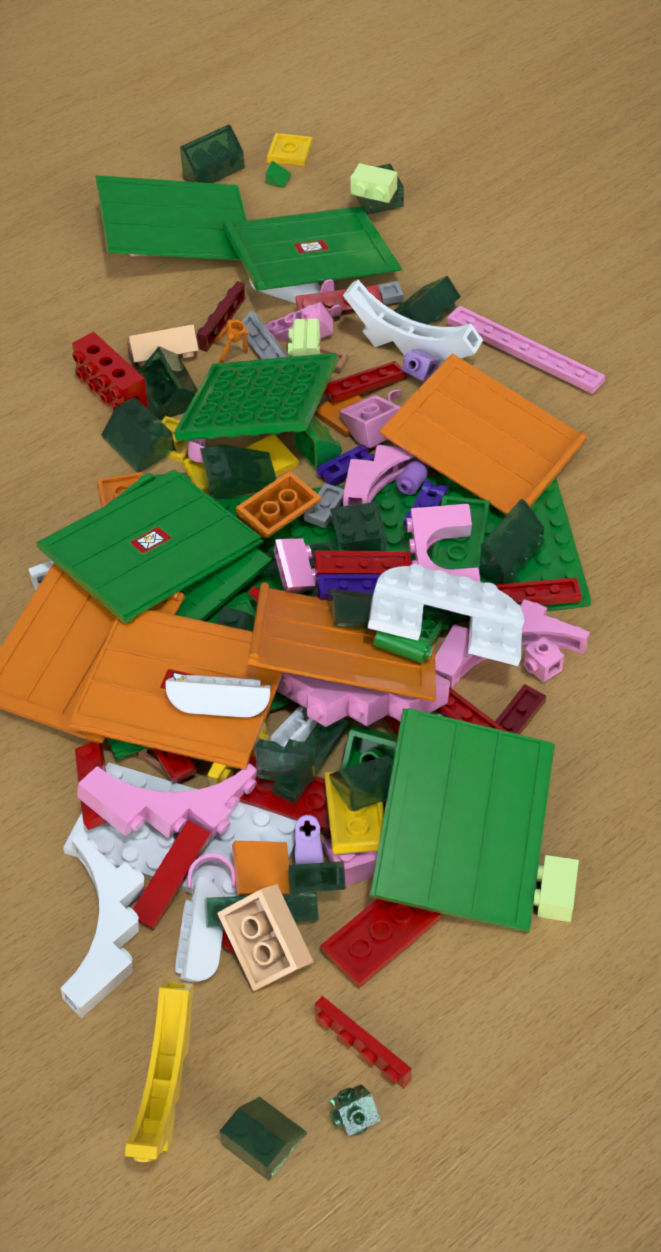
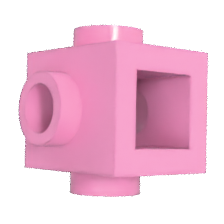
M545 637L527 645L523 664L529 673H533L541 682H546L562 671L564 655L560 652L557 645L551 643Z

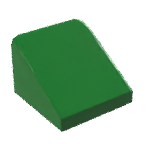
M274 161L270 163L265 173L266 184L283 188L291 177L290 172Z

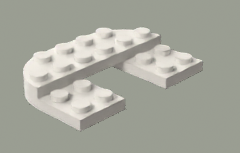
M418 564L389 569L378 578L372 597L368 628L418 640L421 633L423 605L426 604L470 616L469 654L516 666L519 665L521 660L522 627L525 621L520 605L508 595L498 590L494 584L481 583L465 576L451 575L442 570L427 569Z

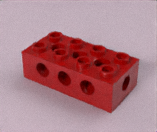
M93 331L72 343V357L76 363V376L80 381H84L93 393L96 392L104 404L111 406L117 416H121L126 422H129L149 411L145 378Z

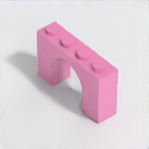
M469 504L411 508V517L406 518L407 532H412L413 538L409 539L410 554H415V560H412V564H418L435 571L442 570L459 577L465 576L480 582L478 568L444 569L435 565L427 554L428 548L438 540L470 537L472 521Z

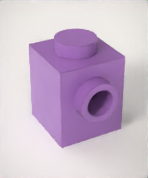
M420 349L409 350L403 359L402 371L422 381H426L438 369L441 360Z

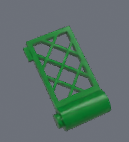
M423 607L421 633L418 640L377 630L373 646L423 663L425 659H430L434 649L432 644L442 629L448 630L452 620L448 619V615Z

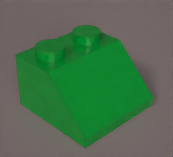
M312 417L307 430L299 433L294 432L295 447L315 471L320 465L340 456L342 453L340 443L332 438L326 426L323 427L318 419Z
M359 725L353 727L349 732L341 771L377 768L380 790L383 793H387L398 736Z

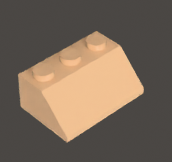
M194 325L129 336L127 339L133 363H138L139 366L152 364L151 360L160 359V362L173 360L172 356L181 355V358L192 357L194 352L198 351Z
M277 884L260 889L217 913L253 991L314 962Z

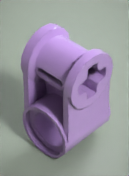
M304 815L298 819L295 827L296 868L323 867L319 822L312 815ZM306 820H310V824L316 827L311 830V835H305V831L300 830V826H303Z

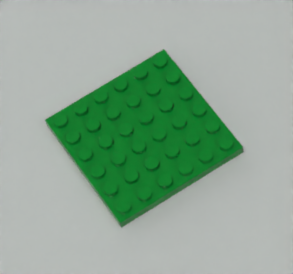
M337 353L212 364L174 431L176 440L192 441L200 438L214 439L226 436L234 438L239 435L257 436L265 433L280 434L291 431L299 433L307 430L337 365Z

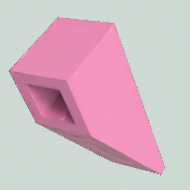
M321 302L309 305L302 310L265 324L277 341H289V328H293V321L295 319H305L306 321L308 319H318L320 322V338L333 334V318Z

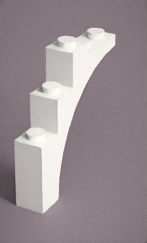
M359 280L352 282L343 295L366 325L363 333L374 347L393 341L404 356L409 350L420 349L440 359L439 366H441L452 353L459 358L475 354L483 341L472 324L458 327H438L410 320L382 304L369 293Z
M79 833L71 839L72 849L86 867L95 884L99 899V918L90 950L76 973L61 987L62 999L82 1019L133 973V959L128 951L121 947L139 932V917L128 906L145 890V878L136 867L131 868L126 862L117 867L111 857H104L99 852L97 844L91 838L86 839Z

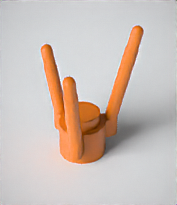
M228 320L224 329L214 340L215 343H218L225 334L227 336V342L218 363H223L231 343H236L242 338L244 353H248L249 330L246 329L242 321Z

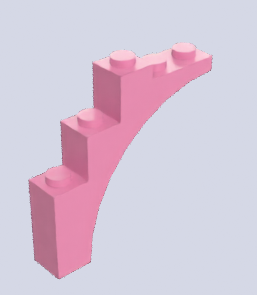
M377 445L374 461L350 460L343 496V512L367 514L369 505L376 494L388 483L396 480L408 464L418 461L424 464L427 469L432 467L401 447Z
M525 599L523 600L520 607L525 621L522 627L521 648L527 647L529 643L536 642L545 637L548 641L557 645L558 648L581 654L585 653L588 647L589 631L564 623L556 618L546 616L547 607ZM456 624L453 625L435 656L436 674L449 680L450 688L452 689L472 667L487 659L468 653L470 629Z
M283 672L277 692L307 708V716L325 727L347 715L368 726L386 715L401 721L403 708L427 713L433 712L448 703L450 681L436 674L435 702Z
M248 764L246 770L242 769L236 775L213 786L193 791L163 792L130 785L114 778L97 766L78 783L77 797L125 837L132 830L137 831L146 820L169 839L175 832L180 833L189 820L212 834L210 839L212 841L218 834L220 836L223 835L230 827L231 811L238 805L239 798L244 793L248 795L255 788L258 769Z

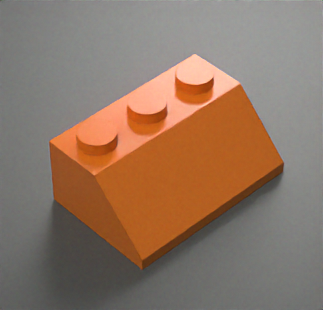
M289 471L236 507L237 518L259 534L261 538H268L322 501V497Z

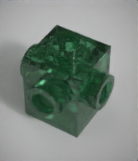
M362 1084L354 1088H345L339 1091L336 1097L329 1100L333 1111L329 1112L335 1128H341L348 1137L359 1135L365 1132L369 1126L381 1121L371 1093Z

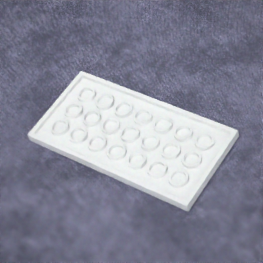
M109 762L106 766L108 774L136 787L163 792L198 790L178 783L172 784L169 780ZM239 802L231 811L229 820L231 825L228 830L221 836L218 834L212 841L209 840L200 855L219 854L229 860L234 868L232 843L235 840L287 842L290 862L295 850V827L297 821ZM81 813L63 849L65 854L77 857L73 852L71 839L81 833L86 839L91 838L97 844L99 852L104 857H111L117 867L126 862L131 868L136 867L139 869L145 879L151 880L179 833L175 832L168 839L146 820L137 831L132 830L126 837L108 822L88 830L83 824ZM304 825L300 826V830H304ZM218 861L206 862L199 866L193 874L192 888H188L187 876L179 889L194 894L196 886L193 884L200 876L208 879L219 888L226 905L231 906L246 898L237 897L236 888H232V872L230 868Z

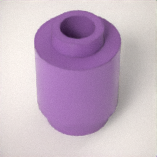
M418 461L408 464L396 479L398 489L404 494H414L426 480L427 468Z

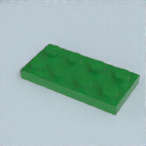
M443 495L441 506L469 504L472 521L470 537L446 538L436 541L431 561L435 565L449 570L480 569L490 501Z

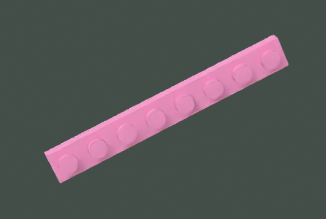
M459 306L447 317V324L453 327L472 324L484 342L591 394H594L605 382L604 374L462 306Z

